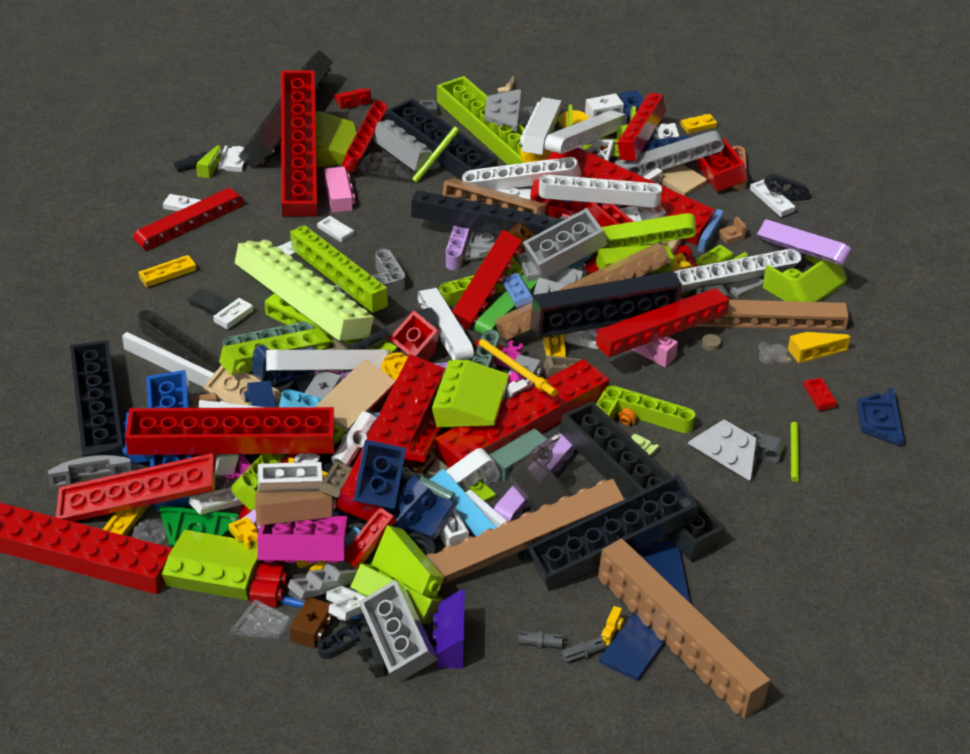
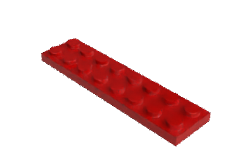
M214 453L59 487L56 517L73 522L214 491L216 456Z

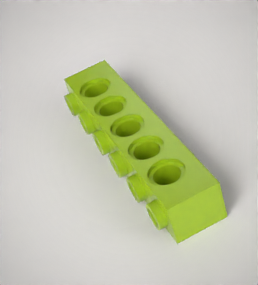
M319 328L223 346L219 362L230 375H236L252 371L253 351L259 345H266L270 350H300L307 347L325 350L329 349L331 341Z

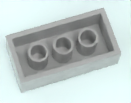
M587 208L523 242L527 256L543 279L608 245L603 229Z
M397 580L392 581L359 601L389 673L399 682L438 660L407 590Z

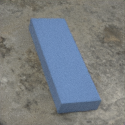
M717 209L700 237L698 252H705L721 225L724 213L722 210Z
M518 273L504 277L502 284L516 308L532 302V295Z

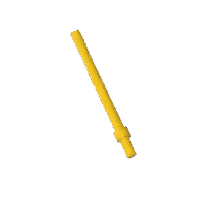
M485 339L480 340L479 345L533 382L540 391H545L553 397L556 396L557 390L549 385L547 380L542 377L539 378Z

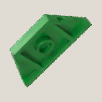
M159 506L171 548L175 546L184 530L225 537L230 532L228 524L239 520V515L234 513L214 511L200 515L195 509Z

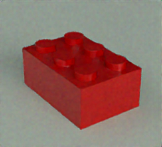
M725 138L722 139L724 143L722 151L696 159L697 167L716 192L748 180L745 163Z

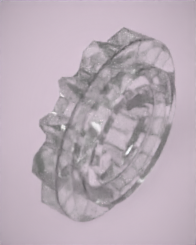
M148 519L145 523L139 522V525L134 527L133 538L155 544L161 543L167 535L163 522L158 523L156 519L152 522ZM148 529L152 531L151 536L147 532Z

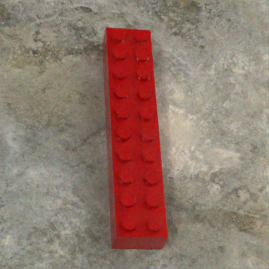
M281 71L282 217L317 216L315 71Z
M575 148L564 154L552 151L546 159L575 158L581 169L580 177L655 183L580 148ZM660 185L662 187V195L659 206H636L640 218L644 220L650 217L661 218L686 213L694 215L696 234L691 238L682 240L696 246L714 215L713 208ZM620 205V209L631 207V205Z
M409 354L367 440L407 449L438 390L445 368ZM361 450L340 492L336 508L369 521L380 506L353 501L362 455Z
M582 359L545 379L549 382V385L557 390L556 396L553 397L545 391H540L534 385L501 403L495 425L457 426L436 437V457L450 468L478 448H483L490 455L492 452L504 447L509 442L516 440L533 429L542 433L560 423L563 414L592 401L596 403L606 387H609V378Z
M334 407L130 408L125 439L128 455L334 453L335 414Z
M0 503L1 553L156 595L165 582L162 573L167 558L173 549L171 547Z

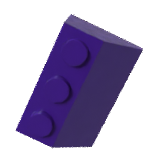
M459 590L439 603L438 613H434L433 626H437V629H433V643H437V646H432L438 659L436 661V668L463 669L465 590Z

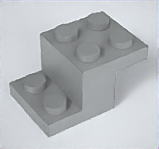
M565 267L545 279L538 277L533 295L556 291L583 278L585 272Z

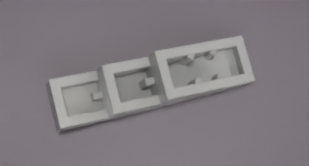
M340 561L339 563L326 562L324 569L308 571L306 578L291 579L288 588L301 599L319 596L340 585L346 586L352 583L358 570L345 561Z

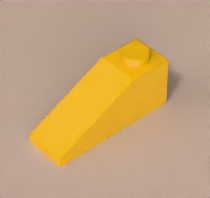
M804 332L790 336L788 350L798 363L847 351L850 336L847 334Z

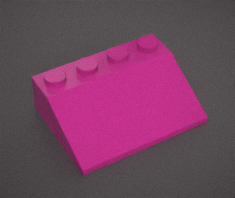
M332 516L260 525L257 535L258 560H263L267 563H272L276 560H284L287 563H294L297 560H306L307 563H317L319 561L339 563L344 561L347 516Z

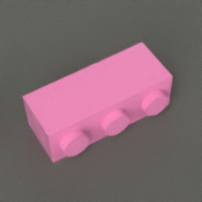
M345 167L324 169L325 186L331 212L351 211L352 204H355V196L352 194L353 190L349 173H346Z

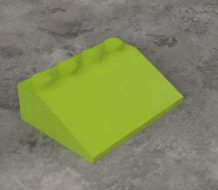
M321 111L315 112L316 167L340 165L343 163L346 152L356 135L354 122Z
M456 359L448 361L432 406L436 426L495 425L509 381V374L469 360Z
M184 530L167 558L162 573L165 584L169 587L249 600L257 564L261 562V560H258L257 543L250 542L251 548L247 549L244 545V540L238 542L236 538Z

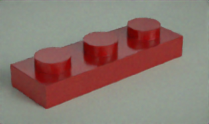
M379 507L345 550L344 561L358 570L360 564L364 563L381 541L387 525L393 526L397 519Z

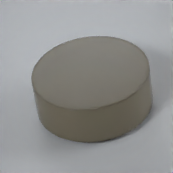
M707 334L703 337L702 347L705 350L716 351L720 348L721 339L717 335Z

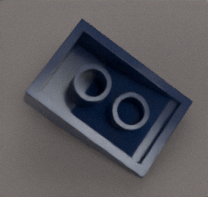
M365 440L353 501L395 509L406 448Z

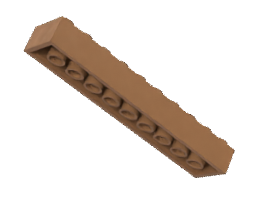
M622 538L602 549L598 574L601 583L606 585L618 599H621L631 612H634L641 618L643 624L649 626L660 640H664L671 651L678 655L685 662L686 666L692 669L705 684H708L715 691L716 695L731 707L734 713L739 714L745 719L764 706L770 679Z

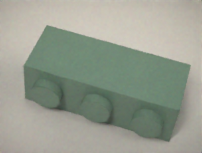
M533 429L516 440L509 442L504 447L492 452L489 456L495 461L500 472V478L505 482L528 468L550 444V441L536 429Z

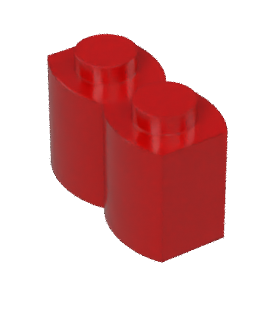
M257 564L250 589L251 605L277 607L278 601H282V585L287 583V572H284L283 565Z

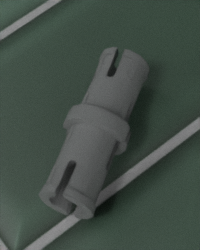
M519 630L518 644L538 646V648H542V646L562 648L563 634L543 633L540 630L539 632Z

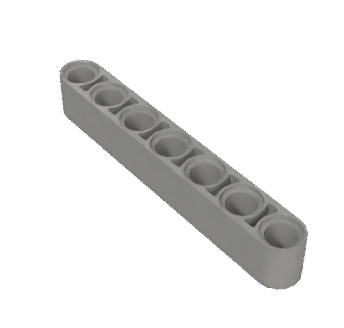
M710 131L640 153L637 160H618L612 163L640 176H645L656 168L664 170L718 153L723 150L724 143L717 131Z

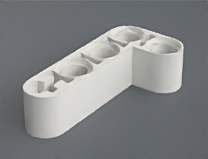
M483 448L474 450L446 470L463 491L480 479L489 486L490 483H496L500 478V472L495 461Z

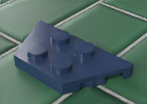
M894 388L888 389L887 393L882 395L875 393L869 397L857 399L856 406L861 432L897 445H903L904 439Z

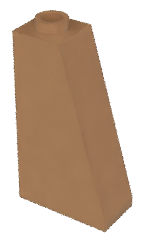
M322 491L255 492L256 525L332 517V510H336L335 497Z

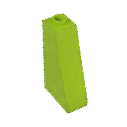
M387 525L371 565L422 595L436 597L444 579L443 575L403 529Z

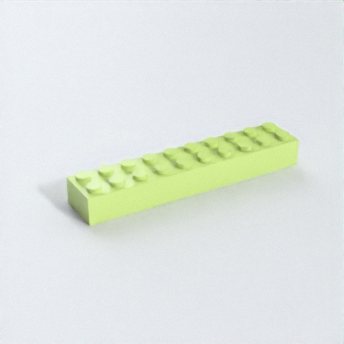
M268 240L238 243L235 264L333 337L341 341L370 336L374 317L366 309L356 305V302L345 297V294L334 289V286L327 284L322 278L313 274L311 270L292 259V256L282 252V249L275 247Z

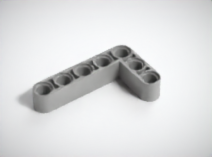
M387 249L376 251V269L379 274L372 277L387 287V296L403 292L405 290V273L395 257ZM334 285V289L338 292L345 294V297L356 302V304H360L338 285Z

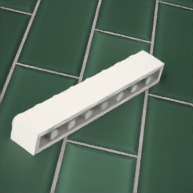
M542 97L541 101L537 102L528 125H526L523 135H521L520 145H523L522 151L543 154L546 138L552 133L558 120L561 100Z

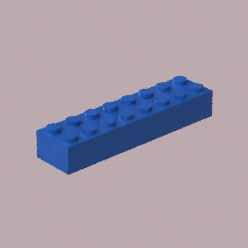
M185 370L146 376L148 408H191L190 384ZM150 455V467L193 458L195 455ZM191 496L155 503L157 512L160 511V505L179 508L192 506L189 503Z

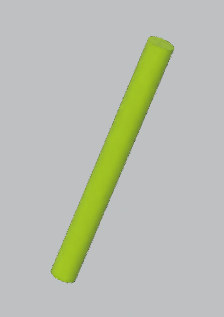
M453 127L412 178L413 181L418 183L460 131L457 127Z
M792 422L790 424L791 481L798 482V423Z

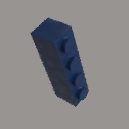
M271 381L247 383V391H243L244 403H248V406L276 407Z

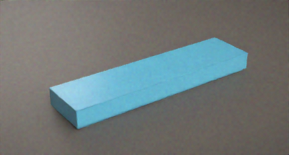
M444 468L429 479L455 492L456 495L453 500L457 505L455 509L464 525L475 537L481 535L483 531L489 528H496Z

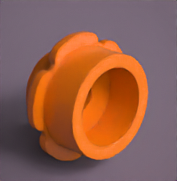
M624 408L618 414L622 424L627 426L635 424L637 415L631 409Z

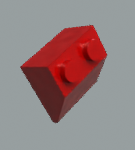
M413 310L391 335L390 340L405 354H412L428 361L435 353L440 331Z

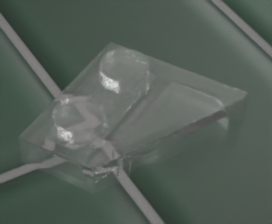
M255 599L230 631L234 636L279 638L291 623V619Z

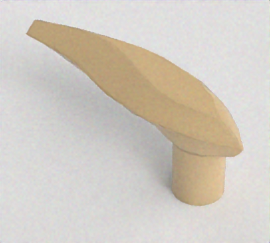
M513 76L506 84V87L498 88V94L513 90Z

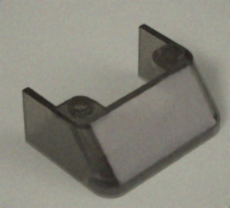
M559 432L536 446L509 475L511 484L534 512L538 511L545 504L552 505L557 503L564 496L571 497L569 492L546 466L553 458L552 450L561 437Z

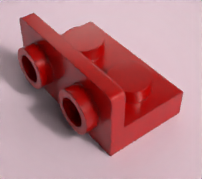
M363 88L334 95V100L341 110L371 103V90Z

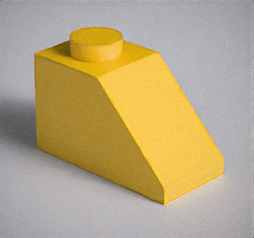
M564 334L543 338L546 357L547 355L566 357Z

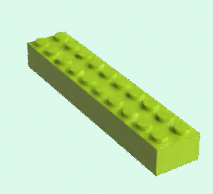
M465 76L437 85V102L507 165L525 163L520 158V149L523 146L520 145V139L525 130L524 127L518 123L517 131H512L511 126L504 124L501 127L495 123L485 121L487 95Z

